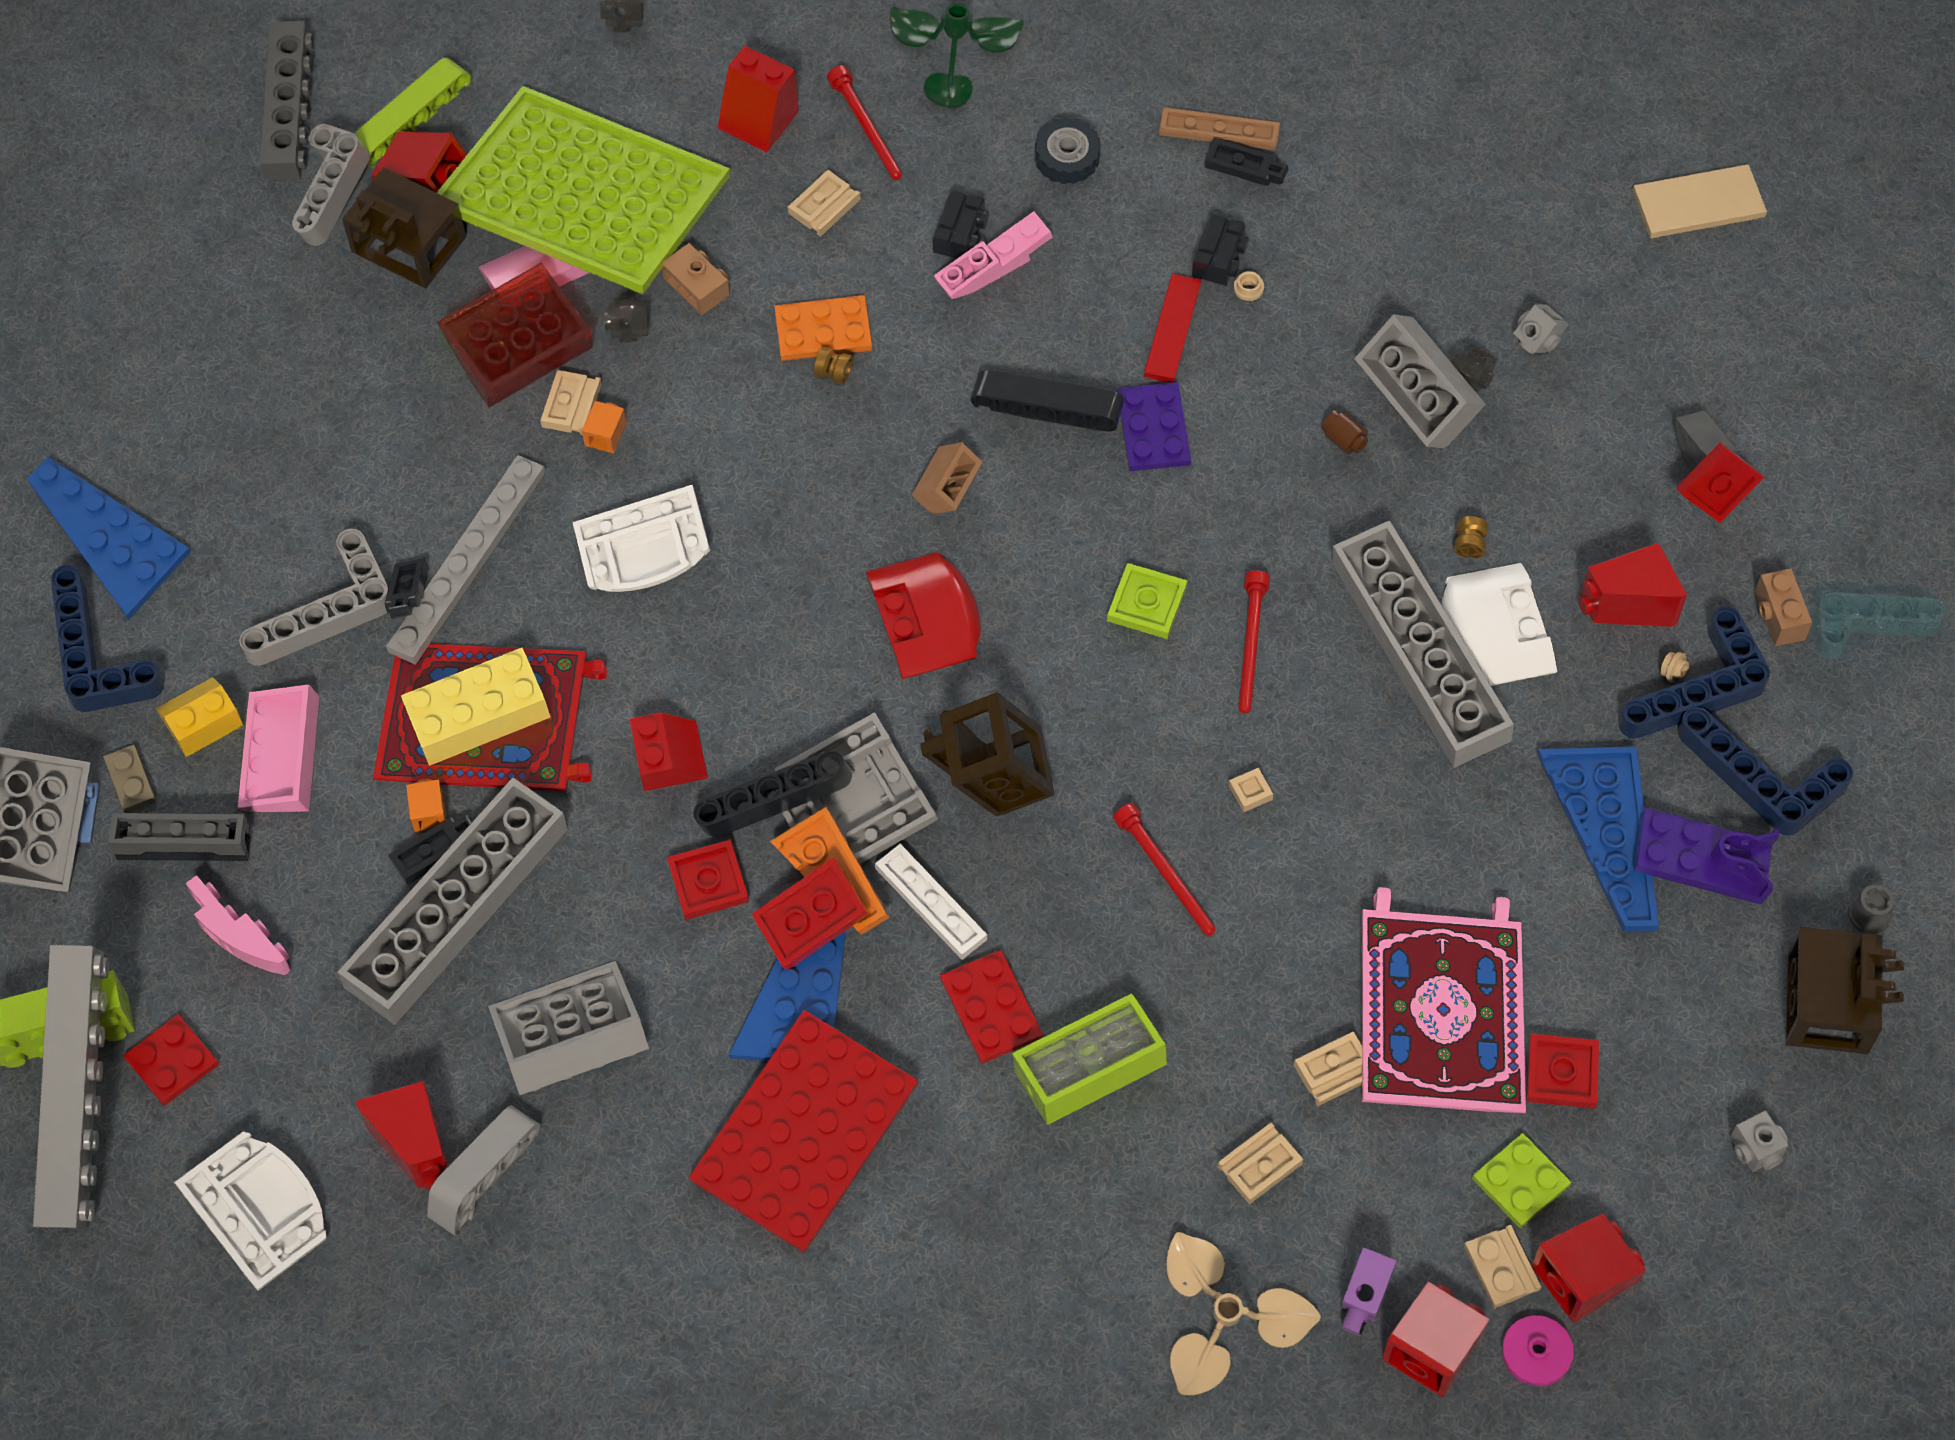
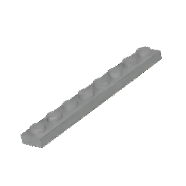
M517 455L424 590L420 606L413 608L412 615L406 616L387 644L388 653L416 665L546 471L543 465Z

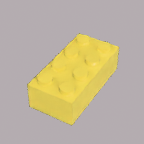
M523 648L401 695L429 766L550 718L544 696Z

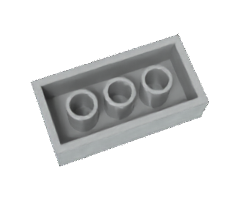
M1393 314L1355 357L1357 363L1426 447L1445 448L1486 405L1411 316Z

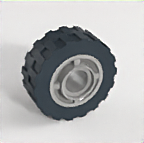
M1076 118L1055 119L1052 123H1047L1043 130L1039 131L1035 142L1037 169L1042 172L1041 174L1044 177H1048L1050 181L1060 182V184H1075L1078 181L1086 180L1089 175L1092 176L1095 168L1099 165L1101 147L1097 132L1088 123H1083Z

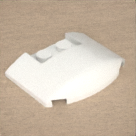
M693 485L573 522L589 588L594 590L624 592L656 586L686 572L710 551Z
M1521 563L1447 577L1445 583L1447 586L1442 597V607L1490 686L1557 673L1551 639L1547 637L1531 589L1532 582Z
M243 1131L174 1183L244 1275L259 1291L324 1242L327 1236L326 1230H324L320 1203L302 1171L269 1142L266 1144L251 1139L252 1135Z

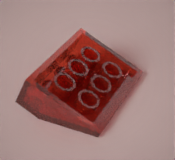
M542 262L437 321L438 327L470 382L489 408L593 348L591 329Z

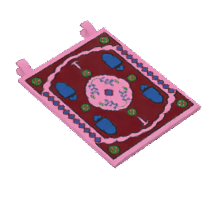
M1379 887L1373 897L1374 910H1362V1102L1487 1112L1526 1113L1521 922L1508 921L1509 899L1506 897L1496 898L1495 903L1492 905L1493 920L1389 912L1391 890Z

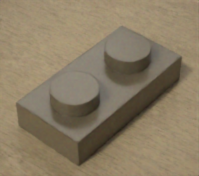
M135 745L103 756L125 813L156 802Z

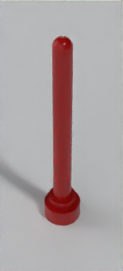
M844 65L833 68L827 74V81L833 90H837V92L842 93L890 177L893 180H899L902 177V172L854 92L851 73Z
M1258 570L1247 572L1244 580V589L1247 590L1246 593L1249 595L1238 707L1239 711L1243 714L1249 713L1252 707L1262 597L1265 596L1270 586V575Z
M1134 803L1121 807L1112 817L1121 830L1124 829L1127 833L1131 832L1202 932L1207 936L1213 935L1216 930L1214 924L1141 825L1143 822L1140 818L1141 812Z

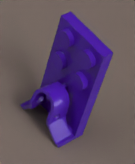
M1645 808L1640 818L1633 871L1762 904L1773 891V884L1768 879L1772 845L1779 838V830L1774 829L1772 833L1753 836Z

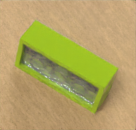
M1132 993L1012 1053L1015 1073L1047 1125L1167 1065L1166 1044Z

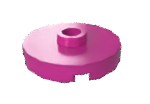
M1528 1316L1517 1320L1508 1329L1502 1343V1358L1508 1371L1518 1381L1545 1387L1558 1382L1568 1372L1574 1358L1573 1343L1568 1332L1557 1321L1545 1316ZM1540 1345L1543 1347L1544 1353L1537 1354L1533 1351L1532 1347Z

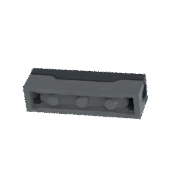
M112 813L108 844L117 860L248 861L252 831L244 814Z

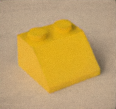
M213 677L156 708L185 757L243 726L234 704L223 687Z

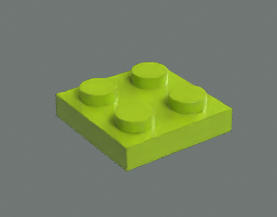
M1127 563L1107 614V621L1168 640L1186 592L1188 581Z
M1523 1133L1472 1177L1476 1184L1520 1229L1570 1187L1572 1183Z

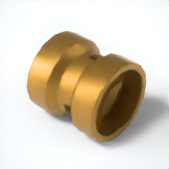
M822 347L815 361L814 376L822 379L829 377L835 383L845 385L848 375L852 371L853 356L845 353L838 355L832 349Z
M1466 516L1458 520L1456 533L1459 537L1455 539L1454 544L1456 555L1461 557L1471 556V558L1475 559L1482 558L1485 555L1486 542L1484 539L1487 537L1489 527L1487 521L1475 516Z

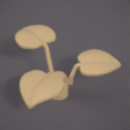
M1177 1232L1170 1243L1167 1254V1274L1170 1283L1179 1293L1189 1297L1198 1294L1203 1288L1206 1294L1216 1300L1213 1316L1218 1322L1209 1341L1204 1336L1193 1333L1181 1337L1173 1346L1170 1356V1367L1177 1391L1181 1395L1191 1396L1207 1392L1226 1377L1230 1367L1229 1352L1225 1348L1214 1344L1223 1326L1235 1325L1240 1320L1241 1315L1254 1320H1260L1258 1324L1260 1337L1269 1345L1279 1348L1295 1345L1320 1321L1321 1316L1308 1300L1286 1289L1276 1288L1262 1293L1257 1301L1259 1313H1254L1247 1307H1243L1241 1300L1234 1294L1227 1293L1221 1295L1220 1292L1212 1290L1209 1285L1217 1283L1222 1278L1225 1263L1221 1252L1206 1240Z

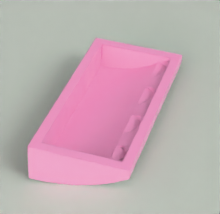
M526 246L478 267L504 311L590 273Z
M309 684L249 692L238 809L240 811H309L319 695Z

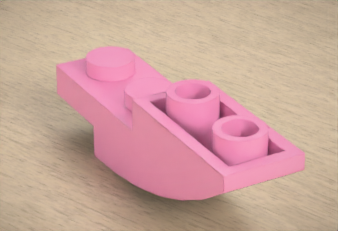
M1033 211L986 245L981 241L935 274L934 278L951 299L968 295L1031 261L1029 254L1053 238L1052 233Z
M197 875L186 883L192 897L202 907L194 916L200 927L211 939L235 957L255 967L283 975L290 972L286 962L290 959V956L279 942L273 945L267 937L270 936V933L259 919L253 922L247 913L239 918L230 905L223 907L218 901L221 896L210 882L204 885Z

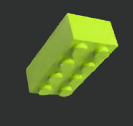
M114 970L109 971L107 978H102V992L107 994V1007L105 1013H100V1026L105 1028L106 1040L119 1041L124 1039L127 1033L134 1032L135 1029L128 994ZM47 988L0 1000V1066L16 1068L24 1065L28 1059L35 1057L43 1059Z

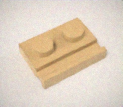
M827 170L788 206V214L810 230L814 229L817 231V235L821 237L861 200L860 192L852 190L848 183Z
M557 370L540 420L541 426L569 433L576 431L582 435L584 424L594 402L597 400L602 385L601 379L598 377L590 379L587 378V375Z
M1354 1032L1296 1059L1293 1063L1307 1090L1315 1098L1317 1107L1362 1085V1045Z
M1270 1123L1220 1160L1217 1167L1225 1173L1227 1179L1248 1204H1251L1303 1164V1158L1284 1136L1276 1131L1274 1125Z
M1511 1225L1506 1226L1505 1229L1500 1231L1496 1230L1465 1242L1466 1252L1493 1308L1541 1289V1285Z

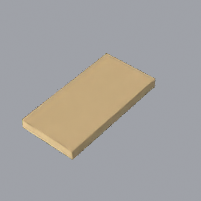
M1749 164L1634 185L1632 190L1650 238L1763 218L1767 214Z

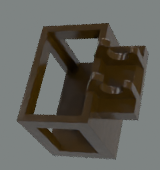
M384 167L368 187L362 190L356 198V202L342 218L352 253L425 289L466 238L458 203ZM440 236L447 239L448 242L429 265L426 256L427 252ZM375 239L385 243L379 246L378 252L369 248ZM396 248L414 258L417 271L385 255Z
M998 692L950 711L944 710L939 715L942 734L934 736L929 729L924 731L925 742L920 743L922 755L949 774L954 787L995 816L1005 815L1055 795L1041 726ZM989 712L994 741L988 744L984 743L962 721ZM1007 716L1024 730L1010 734ZM1030 743L1035 770L1014 754L1015 748Z
M1809 927L1799 928L1788 951L1787 1046L1869 1054L1882 1031V1004L1904 1002L1903 992H1884L1895 991L1896 983L1882 980V973L1903 971L1904 962L1902 960L1885 961L1886 959H1896V951L1883 949V935ZM1809 1027L1855 1032V1039L1806 1033Z

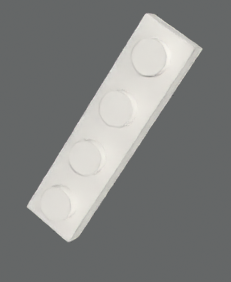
M901 844L875 863L876 870L961 960L987 941V934Z

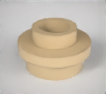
M1244 272L1235 280L1234 292L1242 300L1253 301L1262 296L1264 282L1257 273ZM1246 285H1251V286H1253L1254 288H1253V289H1246V288H1244V286H1246Z
M1670 652L1665 657L1661 666V675L1666 677L1668 682L1674 683L1677 678L1682 680L1685 677L1689 668L1686 654Z

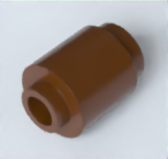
M1335 410L1328 415L1322 424L1321 429L1325 432V436L1348 455L1353 451L1359 453L1368 443V430L1346 412L1341 413Z

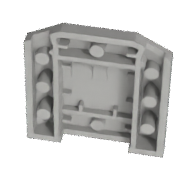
M875 712L775 768V771L830 750L837 751L842 755L852 771V779L847 787L821 797L824 804L818 798L782 812L790 828L827 807L859 864L938 820L934 810L922 790L919 789ZM840 766L833 767L828 774L836 773ZM809 778L801 780L798 786L805 785Z

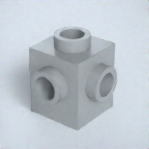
M1535 304L1531 310L1525 312L1520 317L1517 323L1519 326L1513 334L1521 340L1519 342L1520 346L1529 353H1546L1558 346L1561 341L1560 335L1569 323L1548 305Z
M1766 1111L1736 1125L1730 1137L1735 1145L1737 1157L1743 1164H1747L1752 1172L1763 1167L1767 1171L1779 1165L1783 1161L1782 1157L1788 1147V1140L1781 1126L1774 1124Z

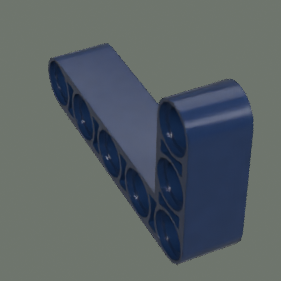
M62 565L56 568L51 575V585L64 689L72 706L77 711L90 712L148 700L160 695L164 689V682L157 666L151 661L142 660L97 670L86 586L78 569L74 566ZM76 637H80L79 639H77V640H75V641H71V640H73V639L76 638ZM84 664L79 668H75L77 665ZM152 678L150 681L142 683L145 679ZM115 685H120L115 689H110ZM88 691L86 694L78 696L80 693Z
M1729 606L1719 607L1713 613L1708 627L1709 638L1725 668L1627 702L1619 720V729L1623 735L1633 739L1640 738L1680 724L1683 714L1690 708L1700 707L1709 713H1713L1756 698L1764 692L1770 677L1769 666L1736 609ZM1719 624L1726 625V626H1728L1729 628H1728V629L1723 628V627H1721ZM1734 651H1740L1744 655H1738L1734 653ZM1747 677H1753L1758 681H1751ZM1718 687H1724L1729 692L1721 691ZM1688 697L1697 698L1700 702H1694ZM1659 707H1665L1671 712H1664ZM1630 717L1638 718L1641 722H1633L1630 720Z
M1691 707L1686 710L1678 729L1681 741L1772 828L1779 830V833L1789 836L1799 832L1845 793L1853 777L1852 766L1844 759L1834 758L1827 761L1801 784L1791 790L1705 709ZM1689 725H1696L1701 730L1692 729ZM1712 747H1719L1724 752H1717ZM1735 769H1742L1747 774H1740ZM1829 776H1835L1841 781H1834ZM1759 791L1767 792L1771 797H1765ZM1806 795H1813L1818 800H1811ZM1783 814H1790L1795 820L1787 819Z

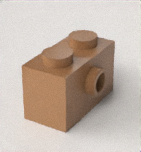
M690 243L675 252L662 264L663 279L701 315H704L730 296L728 285L730 280L726 273L720 268L716 269L710 263L707 255L702 250L697 251Z
M963 442L940 446L913 491L912 496L931 513L938 514L955 511L982 461Z
M1792 569L1762 574L1755 589V595L1759 603L1760 616L1767 624L1774 645L1779 646L1806 640L1812 621Z

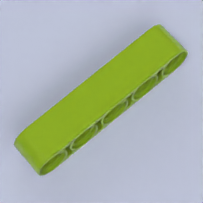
M447 57L442 58L359 128L354 134L370 153L367 165L372 168L375 166L373 164L383 157L398 131L415 132L417 130L416 127L423 121L426 123L438 112L437 109L444 103L447 105L459 94L457 92L464 86L468 87L471 75Z

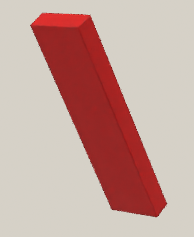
M1172 274L1145 368V378L1169 383L1175 382L1201 288V279Z

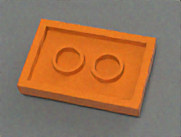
M865 295L774 306L781 361L817 357L822 347L832 349L835 354L872 350Z

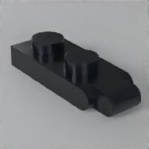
M1218 138L1214 139L1205 160V168L1265 186L1270 185L1271 182L1279 185L1283 184L1289 170L1286 164L1279 162L1280 160L1277 156Z
M425 558L394 565L385 599L386 611L392 619L412 615L413 608L420 606L429 569Z
M468 815L463 816L457 821L454 817H451L388 854L390 861L405 883L409 884L426 874L473 821Z

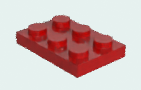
M832 858L751 915L782 967L788 970L870 913L838 861Z
M1001 950L940 975L945 991L981 1064L1043 1038L1036 1019Z

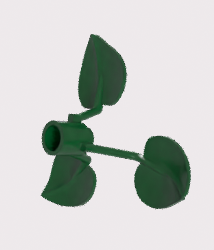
M959 3L951 4L946 8V15H942L940 24L935 16L927 12L902 10L891 7L890 10L892 33L899 42L906 46L923 47L927 44L928 39L935 40L943 28L947 36L952 39L948 75L934 73L927 77L924 82L926 97L933 103L946 108L963 106L968 102L973 91L972 83L968 77L962 75L954 76L957 39H961L968 30L971 39L978 40V44L982 49L1000 53L1010 50L1016 44L1023 27V20L1010 18H981L972 23V19L969 18V9Z

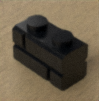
M950 191L932 238L933 253L958 259L979 244L980 235H978V231L980 228L985 229L989 217V211H985V200L982 197L967 196L966 193Z
M1215 214L1211 216L1193 261V277L1227 286L1230 277H1236L1240 266V260H1237L1239 253L1245 254L1249 243V237L1245 236V223L1233 219L1228 220L1226 217Z

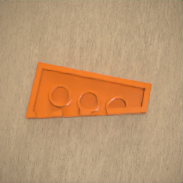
M827 807L770 841L804 877L832 858L838 861L870 913L853 925L861 935L890 918Z

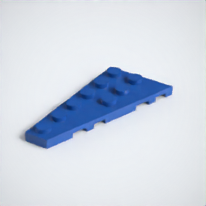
M49 457L27 478L33 490L51 512L128 620L191 553L187 546Z
M1637 747L1539 749L1537 756L1623 932L1657 931L1659 922L1653 876L1633 871L1640 818L1644 810Z
M846 931L791 969H784L777 958L729 1053V1059L768 1062L804 1010L835 1028Z

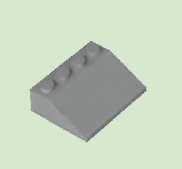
M0 747V884L60 892L69 891L90 762Z
M616 961L488 1006L519 1095L539 1090L544 1086L570 1079L575 1075L594 1068L603 1067L608 1063L634 1056L639 1052L649 1049L640 1018Z

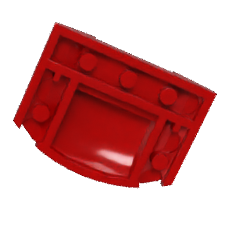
M936 552L866 572L902 679L976 659L978 651L975 650L981 635L978 607L963 575L942 554Z

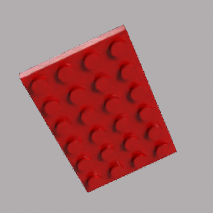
M804 1010L689 1176V1181L805 1253L918 1086V1080Z

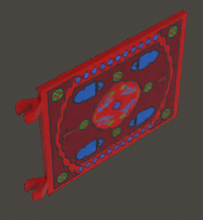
M429 644L416 665L394 656L373 780L415 783L422 779H439L440 785L504 788L514 778L530 790L566 791L568 780L591 782L592 771H590L591 768L588 763L572 765L570 763L583 677L606 679L607 669L605 668V662L603 660L586 662V651L523 648L544 696L550 718L429 766L401 695L519 648Z

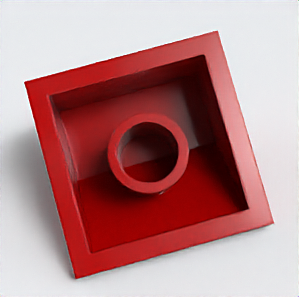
M662 712L629 718L644 791L708 779L696 721Z

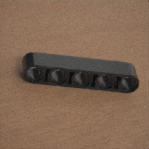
M983 370L978 373L970 400L972 405L977 408L980 405L990 407L991 411L1105 432L1117 429L1124 404V398L1114 391L992 370Z
M832 750L825 751L705 798L695 806L693 817L704 833L712 837H720L847 787L851 782L852 771L840 753ZM840 766L836 773L828 774L833 767ZM809 778L805 785L798 786L801 780ZM778 790L776 796L767 798L772 791ZM748 802L745 808L737 810L740 804ZM717 814V817L713 821L707 822V819L711 815Z

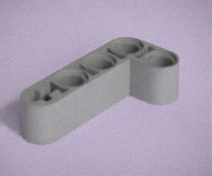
M327 124L318 125L310 132L309 142L324 161L292 221L294 230L309 245L314 246L321 245L328 239L370 159L369 151L355 134Z
M508 1106L436 1179L429 1192L427 1217L453 1235L459 1236L461 1233L458 1231L468 1219L472 1220L474 1216L475 1202L526 1150L538 1134L540 1124L515 1107Z

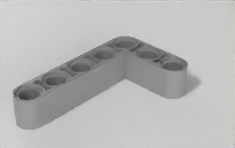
M346 529L338 535L336 541L341 559L353 585L243 631L239 642L244 656L250 664L264 665L388 613L385 608L388 586L361 531ZM352 547H358L355 550H349ZM370 571L365 575H360L363 572ZM375 596H381L376 600H371ZM346 608H352L351 610H349V611H347V612H341L342 610H344V609H346ZM322 620L318 624H312L315 621ZM285 633H291L289 636L282 637ZM256 645H262L258 649H252Z

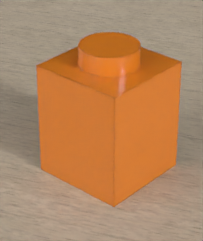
M595 401L582 429L584 445L614 454L627 424L624 408H620L614 403Z
M422 779L414 784L406 785L410 820L414 832L430 830L446 820L444 796L439 779Z

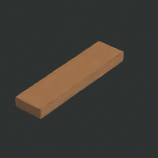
M1163 107L1159 135L1214 142V139L1218 138L1241 146L1276 150L1280 122Z

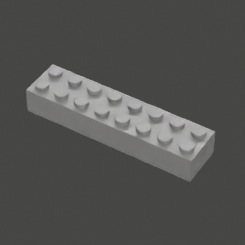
M1390 520L1334 545L1333 567L1453 768L1511 742L1514 723Z
M512 778L337 973L343 987L395 1025L567 832L568 828L564 813Z
M50 945L33 1227L87 1228L88 1221L94 1220L95 1202L90 1200V1186L96 1185L97 1167L92 1165V1151H97L99 1146V1132L94 1130V1116L99 1117L101 1111V1097L96 1096V1082H101L103 1076V1062L98 1061V1047H103L105 1042V1028L100 1026V1013H105L107 1007V994L102 992V978L108 977L109 960L104 958L103 951L93 946Z

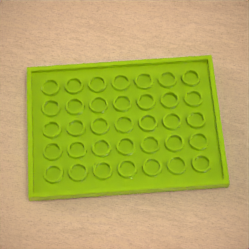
M522 86L437 193L459 204L461 217L465 222L644 294L663 268L662 264L675 252L730 177V168Z

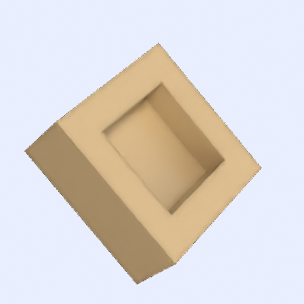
M1259 768L1229 780V788L1243 813L1273 800V793Z

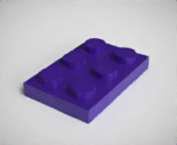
M1178 382L1117 388V393L1124 398L1120 416L1129 471L1191 465Z

